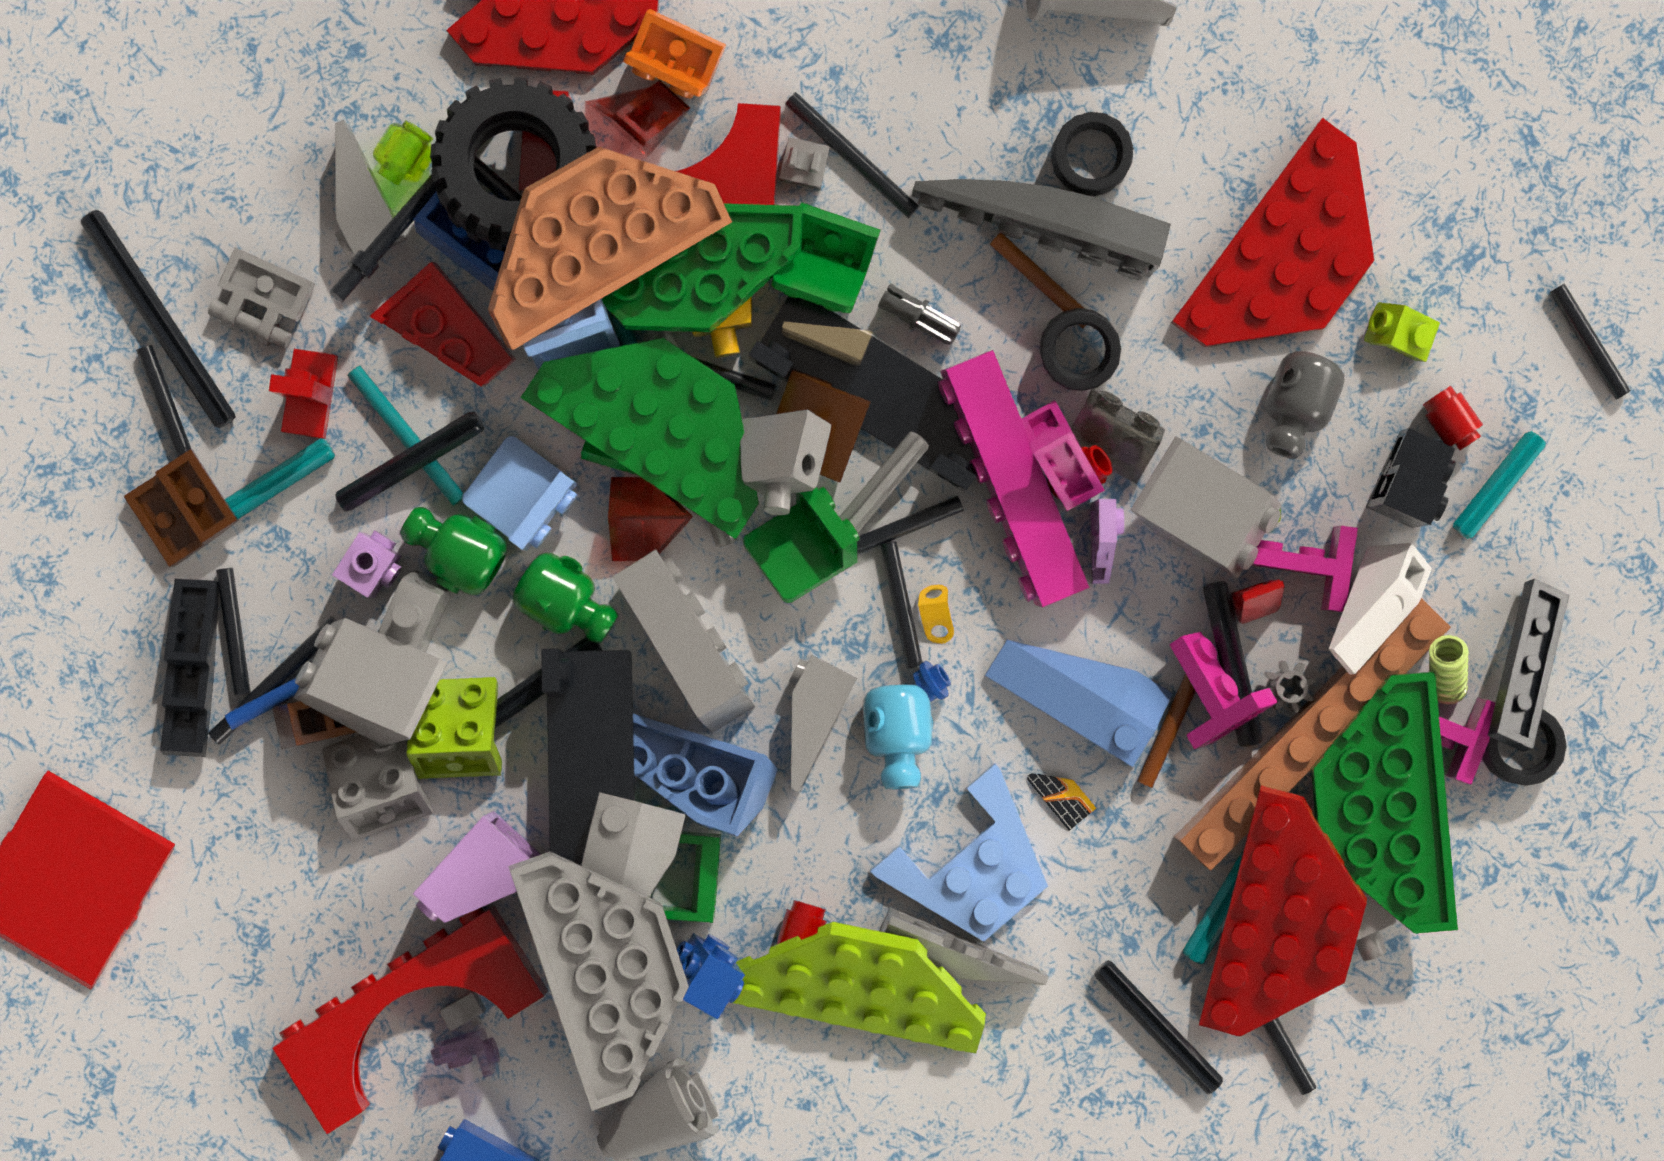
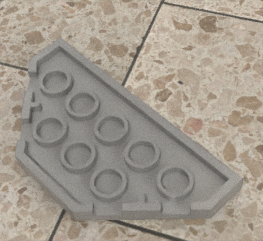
M547 852L508 866L591 1111L632 1097L641 1081L640 1077L650 1057L654 1056L669 1027L668 1022L678 1003L682 1002L689 988L661 903L552 852Z

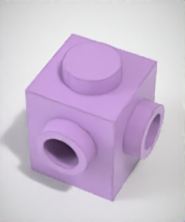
M374 530L370 536L367 533L359 532L332 576L365 597L375 598L382 586L389 588L399 575L402 567L397 563L402 555L393 550L396 543L382 533Z

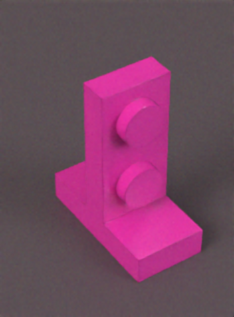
M1055 400L1021 418L1030 439L1028 444L1067 511L1105 491Z
M1342 525L1333 527L1329 558L1324 557V549L1300 546L1299 553L1282 551L1283 543L1261 540L1257 546L1258 554L1252 566L1325 576L1321 610L1343 612L1348 598L1358 528Z
M1202 632L1181 636L1169 644L1211 717L1210 720L1186 734L1194 750L1214 744L1278 703L1270 688L1250 693L1243 699H1240L1235 681L1228 674H1225L1217 660V651L1209 639L1204 637Z
M1477 698L1466 727L1439 717L1442 747L1453 750L1454 745L1458 744L1446 774L1447 777L1462 783L1472 784L1490 739L1488 732L1496 702Z

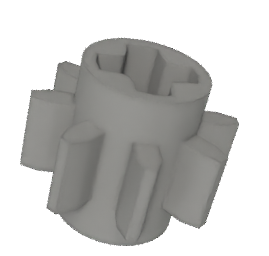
M1281 660L1278 665L1279 672L1275 674L1264 672L1265 677L1270 680L1269 688L1278 702L1272 708L1279 710L1284 702H1288L1289 709L1296 713L1299 710L1297 702L1302 699L1313 701V697L1307 692L1308 685L1314 684L1316 679L1305 678L1302 675L1305 664L1298 663L1293 671H1289L1286 661ZM1294 677L1292 684L1297 688L1296 693H1286L1283 696L1285 688L1280 685L1281 680H1291Z

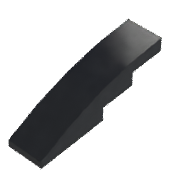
M176 578L174 580L164 653L167 670L162 699L165 715L160 751L163 755L206 757L215 671L218 617L217 581Z

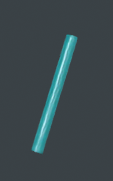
M360 365L348 373V378L406 449L421 441ZM437 459L422 468L453 507L462 501L464 492Z

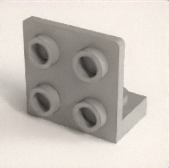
M358 735L323 748L322 753L336 818L353 841L433 814L430 799L418 783L415 769L406 755L408 740L381 746L363 735Z

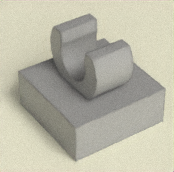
M788 137L779 178L780 181L821 190L830 146Z

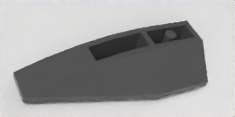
M976 179L915 181L911 195L919 198L918 205L929 210L941 212L942 208L945 207L959 212L957 218L967 223L981 226L982 222L986 221L998 225L997 231L1005 236L1021 239L1024 234L1039 239L1037 245L1041 248L1056 253H1061L1063 248L1079 253L1077 259L1084 263L1101 267L1102 263L1106 262L1118 266L1117 273L1135 280H1141L1143 275L1150 277L1160 267L1171 226L1170 223L1091 196L1049 186L1012 181Z

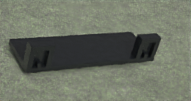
M788 296L760 342L756 341L748 354L749 359L786 383L792 369H796L832 383L831 387L871 401L861 426L862 430L893 449L897 448L909 432L917 433L929 445L928 450L918 460L917 464L965 493L976 477L970 463L975 457L970 444L963 445L957 434L954 421L958 420L959 417L953 403L950 405L945 403L938 386V381L943 379L873 336L862 362L858 366L783 336L782 326L784 322L862 330L822 305L802 298Z
M559 648L541 649L542 692L547 695L550 852L582 866L599 792L635 801L632 653L629 650L563 652Z

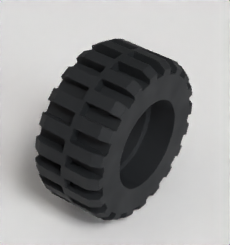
M514 77V84L503 85L502 78L489 80L490 88L480 91L477 85L465 91L466 100L462 103L454 100L447 108V119L439 120L435 130L436 141L434 144H431V171L442 208L446 209L449 219L457 228L462 227L466 230L467 237L477 243L481 240L487 241L491 249L503 251L504 246L508 244L520 201L502 200L488 194L481 188L474 173V160L479 148L488 139L506 131L529 132L540 137L550 145L556 159V171L597 148L594 134H591L589 131L588 120L582 111L576 112L574 110L573 101L564 93L557 97L553 94L552 86L541 81L537 88L528 86V78Z

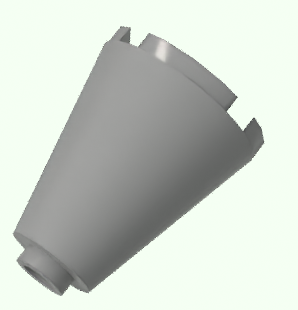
M679 1057L669 1061L639 1088L632 1097L628 1098L600 1124V1134L597 1136V1142L600 1150L607 1158L612 1157L616 1161H625L705 1140L714 1136L719 1131V1126L713 1127L712 1119L718 1117L712 1095L699 1073L690 1076L684 1069V1067L690 1064L689 1062Z

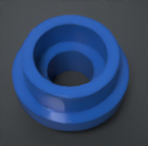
M929 661L921 663L919 665L920 669L913 673L916 685L926 692L930 702L937 698L940 700L949 696L947 687L951 685V682L941 665L936 664L933 666Z

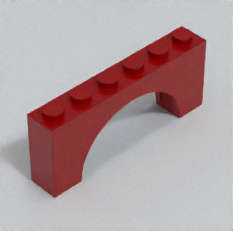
M553 90V94L557 97L564 93L571 99L568 91ZM738 103L734 123L719 147L700 162L676 172L715 184L723 204L775 205L781 107L776 105ZM522 131L518 188L521 195L525 188L556 171V159L550 145L540 137Z
M495 906L486 911L481 907L458 918L462 926L448 934L445 928H442L422 941L426 946V949L412 957L410 952L406 951L387 964L390 969L389 973L378 980L373 973L351 987L355 994L345 1001L340 1002L336 996L315 1009L319 1017L312 1022L304 1025L300 1019L279 1032L283 1040L272 1047L326 1134L331 1133L356 1117L370 1105L360 1077L361 1050L370 1026L381 1011L394 1000L415 990L427 987H460L484 996L494 1003L506 1018L509 1019L544 997L548 992V989Z

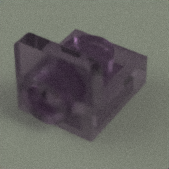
M485 1028L436 1042L430 1050L435 1066L447 1063L449 1069L472 1062V1055L476 1054L484 1078L493 1075L496 1070L495 1063L500 1062L497 1043L494 1037L487 1038Z

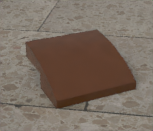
M792 369L776 414L809 410L831 424L820 475L841 483L871 401L831 387L832 383Z
M193 449L188 450L155 472L156 475L124 495V498L169 567H175L239 521Z

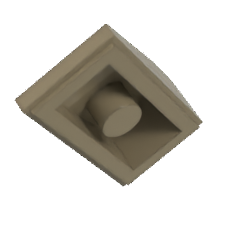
M784 322L782 326L783 336L855 366L861 364L873 334L872 331L793 322Z

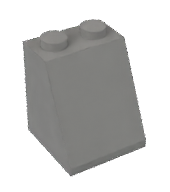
M1175 436L1132 506L1131 511L1156 534L1238 578L1242 570L1249 569L1254 563L1258 554L1257 546L1264 534L1270 533L1277 525L1281 514L1279 510L1282 505L1270 492Z
M343 618L331 623V625L326 624L318 634L314 646L319 649L312 662L307 661L299 671L295 680V684L299 685V688L294 698L377 744L384 746L411 738L447 662L347 618Z

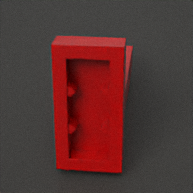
M294 348L291 369L285 368L284 376L271 374L269 392L286 398L281 432L326 439L339 356Z

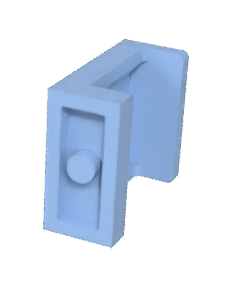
M602 299L523 344L528 357L532 356L538 370L545 361L621 346Z

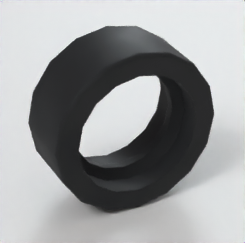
M1087 112L1074 116L1062 126L1052 146L1051 162L1056 177L1067 189L1087 196H1097L1110 192L1122 182L1132 165L1134 148L1129 132L1119 120L1106 113ZM1089 129L1099 130L1107 134L1115 143L1117 150L1116 163L1113 169L1105 176L1096 179L1084 178L1075 173L1067 157L1068 146L1072 138L1080 132Z
M1083 308L1063 311L1050 320L1042 333L1039 348L1043 366L1053 381L1066 389L1078 391L1097 388L1109 380L1119 365L1122 350L1118 333L1109 320L1094 310ZM1078 324L1088 325L1096 329L1103 337L1105 344V354L1100 365L1093 371L1084 374L1070 373L1062 368L1055 354L1056 341L1060 334L1068 327Z
M1542 709L1539 727L1546 735L1547 749L1545 756L1539 764L1525 770L1512 768L1500 756L1498 740L1491 737L1482 760L1488 770L1502 781L1524 786L1542 783L1555 775L1564 762L1567 748L1564 730L1553 715Z

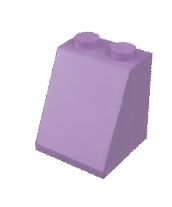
M495 811L484 815L415 890L413 895L419 899L416 905L431 920L436 921L440 918L446 923L517 892L508 866L542 854Z

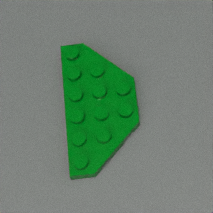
M724 204L732 223L601 298L605 308L626 330L712 332L772 279L774 274L781 271L801 253L802 206Z
M664 338L545 361L520 397L735 540L759 505L757 491L745 485L742 480L740 441L745 432L735 385Z
M1435 672L1388 675L1375 691L1373 697L1367 700L1311 767L1315 819L1344 861V866L1356 885L1358 884L1362 891L1411 932L1418 934L1458 930Z

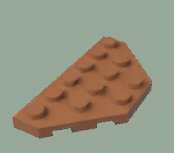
M597 147L525 188L488 306V311L506 347L511 350L516 349L732 223L715 184Z

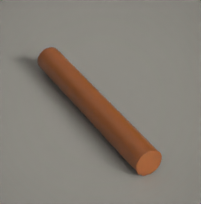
M999 233L992 240L990 245L1062 311L1075 308L1085 309L1005 235ZM1078 324L1082 329L1086 326Z
M1186 673L1137 782L1151 788L1155 784L1196 692Z

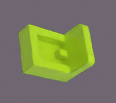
M1378 302L1370 317L1364 341L1371 345L1386 346L1414 361L1427 362L1440 322L1406 305Z

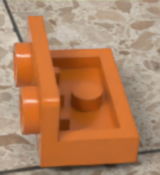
M649 9L646 11L632 49L626 53L623 62L632 66L631 71L635 75L650 81L658 78L671 84L669 89L675 94L692 99L693 96L700 97L708 91L726 44Z

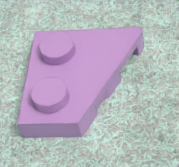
M1098 499L1091 502L1092 584H1109L1117 536L1124 533L1123 508H1116V499Z

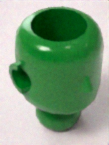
M415 507L400 530V536L406 544L411 546L420 545L427 550L424 557L426 568L437 577L436 582L456 594L459 591L468 595H478L484 592L498 573L507 553L506 542L500 535L494 532L496 528L475 515L471 519L462 514H455L441 523L434 518L433 513L427 508Z
M548 552L539 554L522 575L512 595L513 604L516 609L543 626L542 629L544 631L549 630L555 634H565L576 625L584 631L587 639L594 643H602L619 617L617 611L612 606L607 604L599 605L592 600L595 592L593 580L582 571V565L569 556L559 557Z

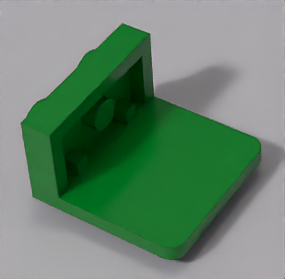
M801 202L799 205L803 208L801 253L781 271L774 274L771 286L789 297L802 298L822 305L830 311L851 313L868 272L881 229Z
M816 486L812 491L795 493L796 505L790 508L789 514L777 515L746 534L743 538L745 550L780 598L786 603L794 602L857 563V541H859V535L847 518L841 520L834 511L836 508L835 503L824 487L818 489Z

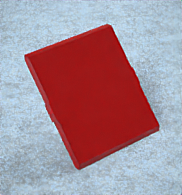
M48 770L36 787L13 829L8 831L5 838L1 841L0 937L91 990L125 932L137 920L138 914L143 907L141 905L173 852L175 844Z

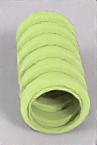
M1441 636L1433 641L1429 649V672H1435L1437 700L1439 703L1447 705L1456 704L1466 696L1468 690L1469 651L1466 643L1456 636Z

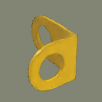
M931 585L924 588L919 594L918 607L925 635L933 643H946L954 636V627L948 605V589L943 585ZM932 590H940L942 592L936 598L926 597V594ZM936 625H942L947 628L948 633L944 637H936L931 633V629Z

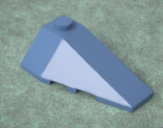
M1006 640L985 674L986 677L1131 767L1135 765L1155 733L1173 694L1138 671L1011 640Z
M633 714L635 776L697 824L738 837L763 809L778 768L764 754Z

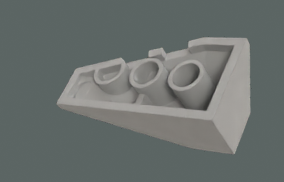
M599 792L582 867L650 898L655 887L676 856L686 814Z
M892 907L889 908L880 932L918 939L928 950L927 957L937 968L943 966L953 978L1046 985L1049 978L1046 971Z

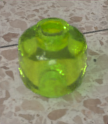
M405 120L403 124H390L372 152L374 159L381 165L377 172L398 186L402 180L409 183L419 182L432 163L430 154L431 143L434 137L408 120Z

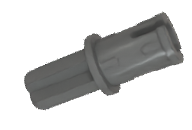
M890 283L887 288L888 291L884 292L878 304L880 309H884L910 324L909 329L914 330L916 327L946 345H951L955 341L961 328L958 322L928 306V300L925 299L922 302Z

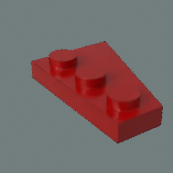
M430 262L369 316L380 324H384L399 333L401 337L410 343L418 345L434 355L439 361L480 387L486 386L516 360L436 262Z

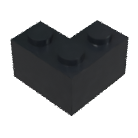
M1413 429L1401 430L1366 508L1411 528L1431 525L1433 520L1439 521L1448 504V498L1444 494L1448 487L1446 483L1450 479L1456 465V461L1451 459L1455 448Z

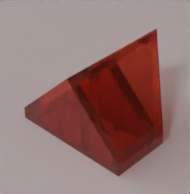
M660 80L651 87L585 101L647 157L690 110V107Z
M611 477L608 524L612 561H638L654 550H657L660 554L693 516L678 501L641 477Z

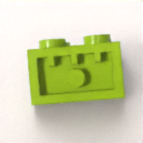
M495 677L439 679L411 738L407 742L406 755L413 765L418 779L501 776L502 759L494 742L498 681Z

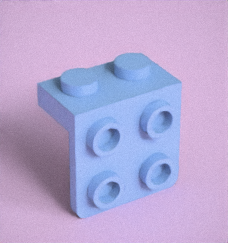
M509 436L503 441L463 494L462 500L467 507L509 537V541L521 550L528 551L531 546L537 549L549 535L552 528L548 526V523L557 511L563 515L577 497L573 490L578 483L514 436Z

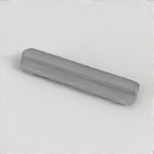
M909 432L839 516L840 519L844 520L847 518L858 533L928 450V443L917 433Z

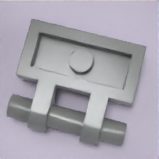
M235 247L217 285L232 292V296L228 304L213 299L208 308V314L220 319L221 325L235 330L238 327L255 335L258 342L267 346L273 343L286 349L291 341L292 333L279 328L282 315L298 322L315 283ZM248 300L267 308L262 320L244 312Z

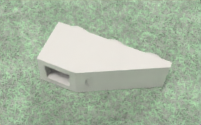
M1412 543L1367 547L1329 647V651L1349 674L1357 673L1420 602L1432 568Z

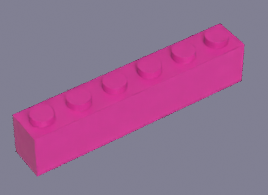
M987 351L941 370L940 373L943 380L938 381L940 392L947 405L953 403L959 417L958 420L954 421L957 434L963 445L970 444L975 459L970 461L972 464L971 468L974 475H976L978 483L982 484L985 482L991 496L990 499L986 500L988 510L994 522H1001L1007 537L1002 539V543L1009 560L1012 563L1017 561L1023 577L1018 578V582L1027 602L1033 600L1036 606L1045 607L1090 588L1040 464L1028 444L1030 439L994 351Z

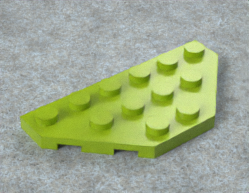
M830 922L818 927L817 934L803 940L796 936L770 947L769 954L754 960L748 956L736 962L745 976L742 979L744 981L742 991L733 1003L746 1007L769 1010L789 1016L812 1019L832 1025L860 1029L871 1033H879L974 1054L978 1050L986 1013L977 1003L971 1005L961 994L962 987L944 967L937 968L927 957L928 950L918 939Z

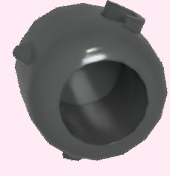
M1295 351L1287 354L1282 359L1265 402L1266 412L1277 421L1276 426L1271 428L1266 436L1268 450L1285 458L1296 459L1305 450V433L1316 432L1328 426L1343 390L1345 380L1344 373L1336 363L1323 356L1306 351Z

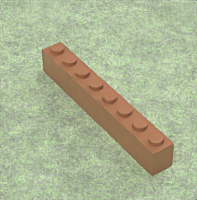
M1421 598L1418 605L1356 674H1349L1342 666L1312 696L1313 701H1307L1174 838L1205 868L1211 871L1249 833L1260 786L1289 792L1311 770V767L1367 700L1373 697L1375 691L1388 675L1406 674L1430 649L1433 641L1443 636L1451 626Z

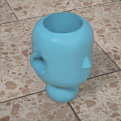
M887 685L873 688L866 693L863 699L866 749L871 755L884 757L885 767L881 772V782L885 789L917 788L921 781V772L915 764V755L925 753L930 748L933 737V719L928 695L921 687L916 685Z

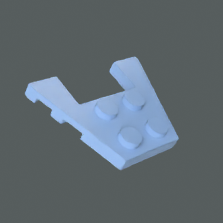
M995 763L966 787L993 818L994 822L932 876L927 878L900 846H897L870 870L878 879L983 942L1048 887L1001 770Z

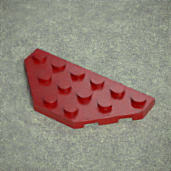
M481 0L446 31L476 66L493 67L494 65L517 67V69L549 72L556 70L595 75L635 41L646 11L651 9L659 12V0Z
M1322 118L1171 323L1203 347L1324 329L1375 260L1357 142Z
M1260 786L1199 1026L1241 1037L1344 984L1346 981L1367 898L1360 886L1356 885L1344 866L1343 859L1328 835L1324 834L1303 796Z

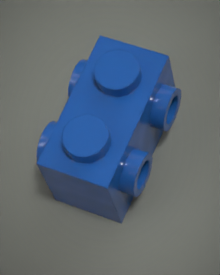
M693 933L688 942L683 941L677 947L689 986L683 1000L718 1019L728 1002L733 1003L740 995L744 985L742 979L745 974L736 964L738 957L728 951L730 947L725 942L711 934H708L706 939Z

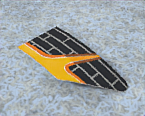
M1030 773L1027 777L1029 783L1068 831L1097 809L1072 779Z

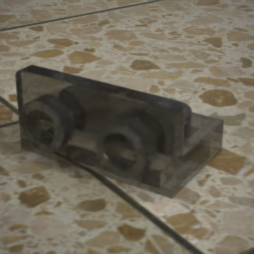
M1091 389L1083 407L1070 427L1081 447L1090 448L1093 445L1100 447L1110 459L1112 471L1135 484L1139 481L1158 449L1165 429L1160 426L1159 421L1152 415L1142 411L1136 413L1123 406L1122 401L1114 394L1107 391L1099 393L1094 389Z

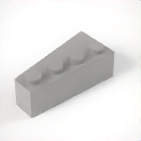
M654 550L612 576L695 715L712 733L755 707L744 689V686L749 684L736 662L729 665L722 654V651L727 648L714 626L707 630L700 616L705 614V611L693 592L686 595L678 582L684 579V576L672 557L664 560L657 550Z

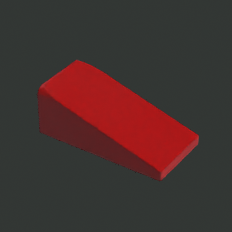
M1280 579L1267 580L1231 593L1232 605L1239 623L1245 624L1277 612L1281 607L1285 589L1283 581H1280Z

